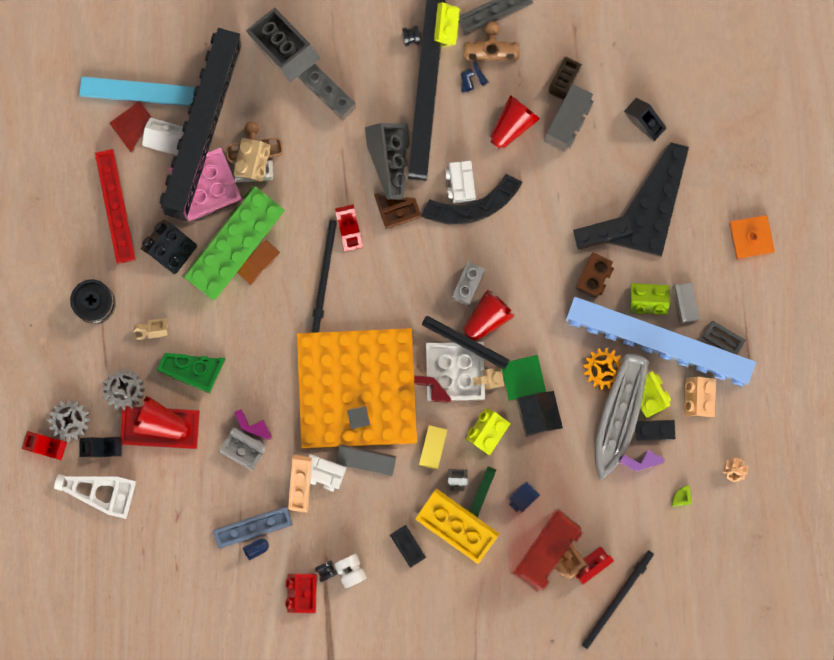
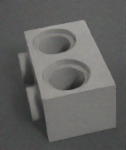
M467 262L453 293L452 300L469 307L485 269Z

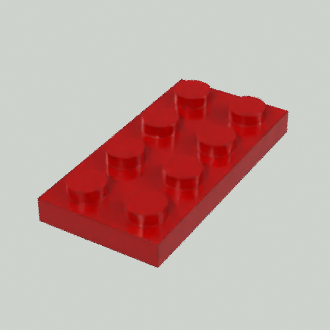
M126 406L124 411L122 409L120 433L122 445L198 449L200 410L169 409L184 419L186 426H188L185 437L181 436L180 439L133 432V425L140 407H133L131 409L129 406Z

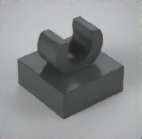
M448 469V485H450L451 491H454L455 485H461V491L465 490V485H468V469Z

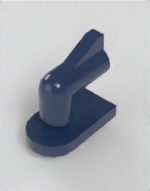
M477 61L473 62L480 84L482 86L486 85L489 81L481 72ZM472 68L461 72L462 93L474 89L470 77L475 75Z
M261 538L243 547L248 560L250 561L265 553L269 548V543Z

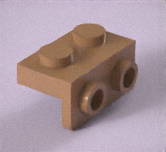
M566 534L551 545H544L547 550L545 555L551 562L554 561L557 567L555 569L561 577L565 576L571 579L588 566Z

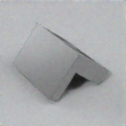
M692 282L680 285L679 283L674 284L672 289L680 324L700 320Z

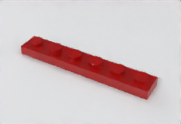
M114 149L96 152L95 158L116 263L121 264L135 261L136 257Z

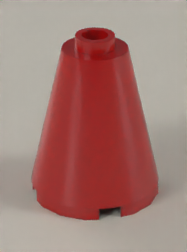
M510 95L490 134L492 138L490 142L498 149L501 146L505 148L537 123L540 118Z
M489 289L483 294L463 327L465 331L463 335L476 342L515 316L514 313H510L512 310L498 296L494 297L491 294L492 291Z
M145 396L143 400L144 405L138 411L132 431L173 439H180L181 436L185 437L188 430L186 421L153 398Z

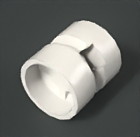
M357 554L334 564L337 573L342 575L341 582L345 589L368 579L364 570L359 568L361 563ZM348 567H351L353 571L349 573Z

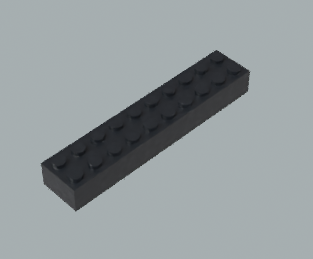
M219 27L217 32L212 34L210 42L212 48L211 51L208 50L206 53L205 61L207 63L205 68L201 69L199 75L201 82L199 86L196 85L194 90L195 101L194 104H190L188 109L190 117L188 121L184 122L182 132H184L183 139L178 141L177 150L179 151L177 157H173L171 163L173 170L171 175L168 174L165 182L167 189L165 193L162 192L159 201L164 215L187 221L242 47L240 33Z

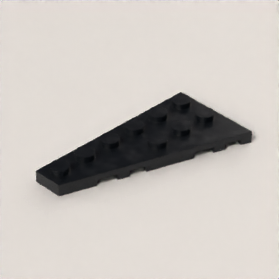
M672 142L669 144L623 215L629 216L633 235L606 243L662 257L689 147Z

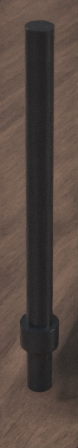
M329 220L316 307L312 313L314 319L311 332L313 333L319 332L321 319L324 317L323 305L337 225L335 220Z
M648 550L642 560L636 563L634 566L635 570L581 646L588 650L638 577L647 570L646 566L655 555Z

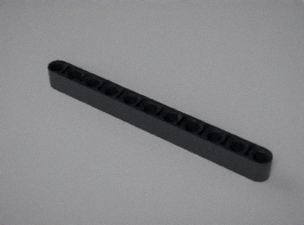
M426 0L408 179L427 181L441 50V42L434 41L438 3H445L446 0Z

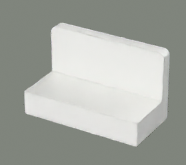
M150 118L144 129L142 145L177 155L179 151L177 150L178 141L183 139L184 132H182L183 126Z

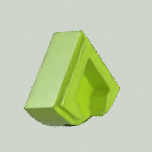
M689 485L681 487L674 494L672 507L692 504Z

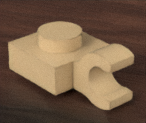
M167 318L147 320V324L134 325V332H140L136 333V340H142L147 335L148 338L168 336Z
M500 367L482 370L483 376L473 378L474 386L484 384L485 389L504 386L502 368Z

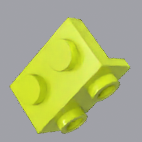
M442 2L438 3L434 41L441 42V46L447 47L456 45L460 8Z
M485 408L480 413L475 425L468 431L465 440L490 456L511 423L496 412Z

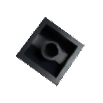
M554 391L517 398L525 437L563 428Z

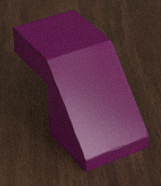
M242 409L234 412L243 431L267 440L273 439L264 420L250 426Z

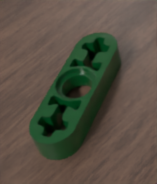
M487 466L469 511L477 518L497 470L490 466Z

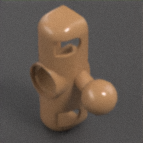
M490 21L485 25L488 41L466 42L464 44V58L467 61H517L520 58V45L517 42H496V35L500 28L498 23ZM495 47L497 51L494 54H489L487 49ZM469 54H476V59H470ZM507 54H514V59H508Z
M254 121L247 122L244 126L245 133L249 135V139L257 140L258 124ZM280 138L257 140L269 144L270 140L277 141V144L271 145L268 158L283 154ZM241 143L227 145L226 154L230 163L236 162L239 150L232 151L231 147L238 145L240 148Z

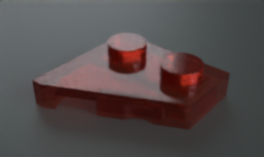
M138 101L109 124L132 153L139 138L143 135L151 115L142 103Z

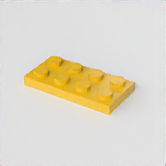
M437 488L415 518V520L477 564L480 563L500 535L496 530Z

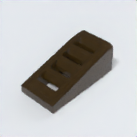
M565 56L549 86L548 93L564 100L582 64ZM565 65L575 69V71L565 68ZM562 72L565 73V74H568V75H570V76H572V77L570 78V77H568V76L562 74ZM558 79L567 82L568 84L558 81Z

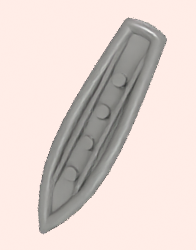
M626 354L624 356L600 418L595 444L596 466L600 480L608 476L618 465L628 449L636 428L649 361L639 355Z

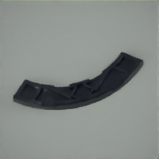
M505 174L502 181L490 194L464 205L443 204L429 199L421 216L433 222L450 225L480 221L502 209L515 196L523 182Z

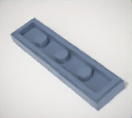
M286 506L215 529L213 532L220 549L293 524Z

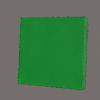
M538 355L509 361L507 367L502 369L508 401L546 392Z

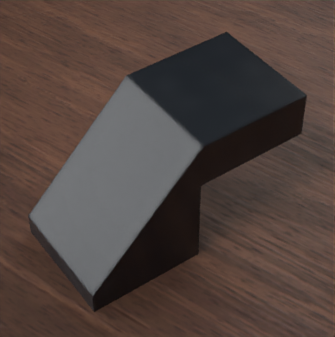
M122 437L80 438L79 457L122 456Z

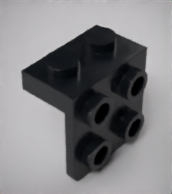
M163 219L155 225L154 232L145 238L140 249L171 273L176 274L195 251L197 244L172 223Z

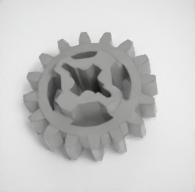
M122 368L121 373L114 370L115 375L108 374L109 381L104 380V385L106 386L102 387L103 393H105L104 399L108 400L109 406L115 404V409H118L119 406H122L123 411L126 409V406L133 409V403L139 405L138 398L143 399L144 397L142 393L145 391V387L142 386L143 379H139L138 373L133 375L131 369L128 373L125 372L124 368ZM121 385L126 390L127 394H125V391L121 389Z
M67 400V404L60 401V407L54 405L53 407L56 411L49 413L53 416L52 419L48 420V422L53 423L49 429L56 430L53 435H60V440L62 441L65 437H67L68 442L72 441V437L75 440H79L78 435L85 436L83 430L90 429L86 425V423L91 422V419L86 418L90 413L83 411L85 409L84 405L78 407V401H75L74 404H72L71 400ZM70 408L68 412L64 414L60 413L64 409ZM78 411L81 414L82 422L77 417ZM71 417L74 421L68 424L65 420ZM57 420L61 422V430L57 425ZM79 428L76 432L70 433L72 429Z

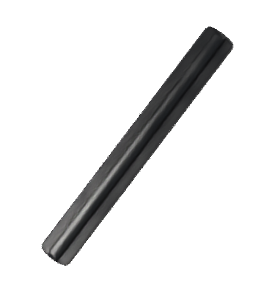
M430 316L424 318L422 326L502 369L507 367L509 363L508 358Z

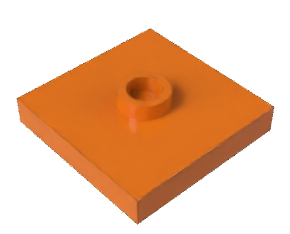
M768 215L729 222L736 259L775 252Z

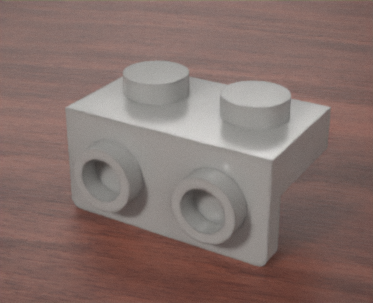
M233 427L219 452L253 471L263 456L266 446L259 439H252L247 436V433L242 429Z

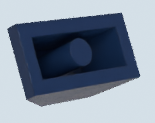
M526 481L508 499L510 501L509 506L516 513L518 511L523 513L540 494Z

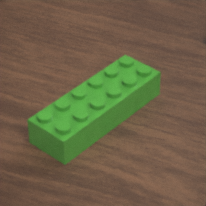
M252 186L182 277L208 298L215 301L285 210L256 186Z

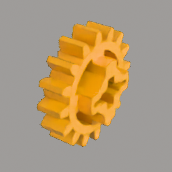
M598 348L597 354L594 352L590 353L592 358L586 357L585 360L588 364L583 365V368L587 369V371L583 375L589 376L587 382L593 381V387H596L598 384L600 385V390L605 385L607 389H611V384H613L622 363L619 362L620 355L614 356L615 350L608 353V348H605L604 352ZM601 356L606 357L603 361L596 360V358ZM612 361L615 362L617 371L613 369ZM604 364L607 365L606 369L608 370V372L605 371L604 373H601V368L599 366H603ZM591 366H592V368H594L595 371H596V376H595V377H594L593 374H592ZM604 377L613 378L609 381H601Z

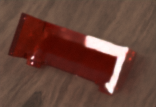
M559 509L553 511L552 517L516 569L510 573L536 592L539 589H545L549 583L547 578L573 540L577 542L583 534L580 531L582 527Z

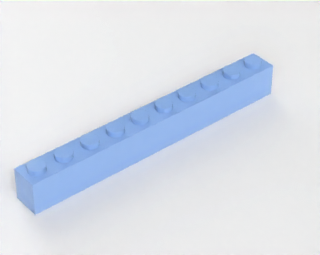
M577 297L573 298L566 321H569V325L580 328V326H583L592 334L597 335L599 332L605 334V338L616 341V339H619L626 346L634 348V345L641 347V351L652 354V352L658 353L662 359L668 361L670 359L677 360V364L684 367L694 366L696 371L704 374L708 371L714 374L713 377L720 380L730 379L732 384L743 387V384H749L756 361Z

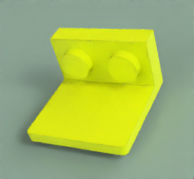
M653 371L647 374L640 408L645 419L668 408L671 401L667 391L663 392L660 386L662 381L659 375L654 374Z

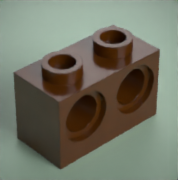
M592 252L575 289L595 299L598 294L602 296L606 287L603 284L605 278H610L614 270L611 267L613 261ZM595 264H603L605 271H596ZM587 281H595L597 288L589 289Z

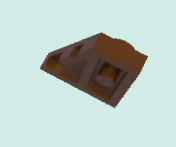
M378 193L374 194L385 229L422 218L416 198L387 199L386 196H381Z

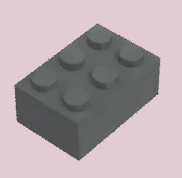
M572 84L546 134L544 142L565 152L567 147L571 148L577 135L574 132L580 131L585 120L583 115H588L594 101L591 100L593 94Z

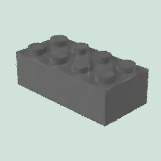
M275 7L246 30L254 44L290 83L320 59L312 45Z

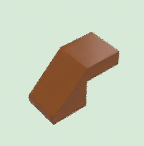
M265 240L248 257L237 273L247 283L252 285L263 270L274 262L280 252L268 240Z

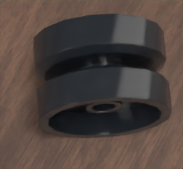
M95 279L84 280L78 283L70 296L73 312L84 322L90 324H101L107 321L113 315L116 307V300L112 290L103 282ZM93 299H96V303H93V305H91V301Z

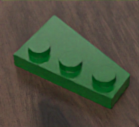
M164 353L157 372L210 394L226 358Z

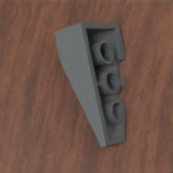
M379 123L365 127L367 148L386 198L403 199L406 178L403 173L404 166L407 165L408 160L405 158L410 143L407 124Z

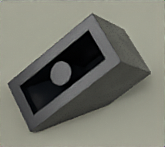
M635 98L624 110L630 121L654 142L667 129L651 105L638 98Z

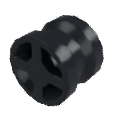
M417 25L410 29L402 28L405 47L412 43L420 44Z
M332 560L314 568L320 575V582L338 575L337 571L332 567Z

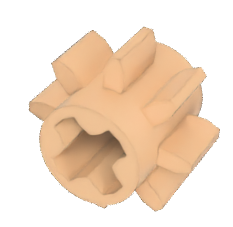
M732 458L730 461L726 460L723 473L727 474V479L737 482L745 479L748 466H744V460Z

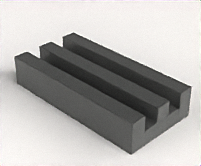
M715 321L711 322L702 337L722 350L736 355L746 341ZM713 327L740 342L739 345L712 330ZM709 334H712L713 336L719 338L720 340L734 347L736 350L734 351L726 345L720 343L719 341L710 337Z

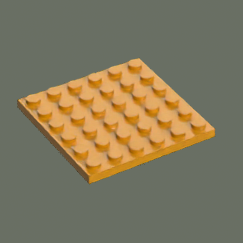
M412 328L297 333L302 449L339 447L340 444L348 446H373L417 443ZM366 406L370 425L351 429L347 410Z

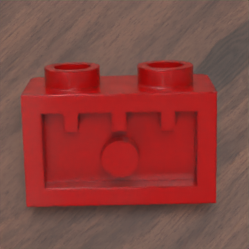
M599 547L584 558L588 566L575 575L581 585H584L612 564L614 560L602 547Z
M288 574L285 582L287 589L285 607L287 613H316L317 574Z

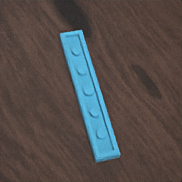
M81 77L79 95L80 97L190 106L194 102L195 87Z

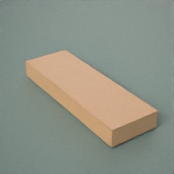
M293 455L288 510L308 512L313 460L311 457Z

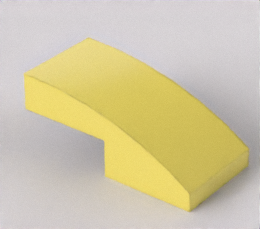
M429 425L419 466L438 470L447 429Z

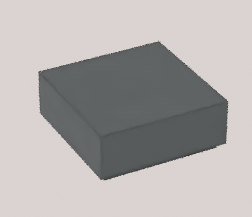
M366 406L347 410L351 429L370 425Z

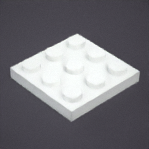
M454 342L426 343L427 376L434 377L451 397V401L485 400L484 384L475 386L473 384V378L483 376V358ZM427 386V401L432 400V386Z

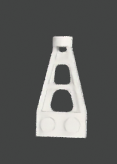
M58 474L54 489L65 491L108 515L127 519L136 481L121 477H66L65 475ZM80 482L93 485L90 496L77 492V486ZM99 486L113 487L114 490L109 503H104L96 498L95 494Z

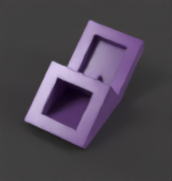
M648 450L645 452L640 463L625 455L622 456L619 463L636 472L662 464L665 459Z

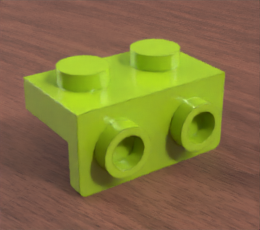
M631 283L630 313L668 314L670 305L669 285Z

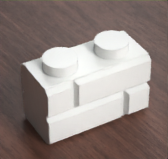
M472 162L449 163V169H445L446 180H450L451 187L447 188L448 198L453 200V204L476 201Z
M310 454L309 457L313 458L311 484L316 485V482L324 484V489L334 492V489L339 490L347 468Z

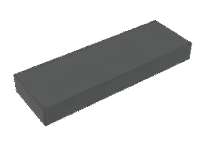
M340 444L336 464L392 476L397 456Z

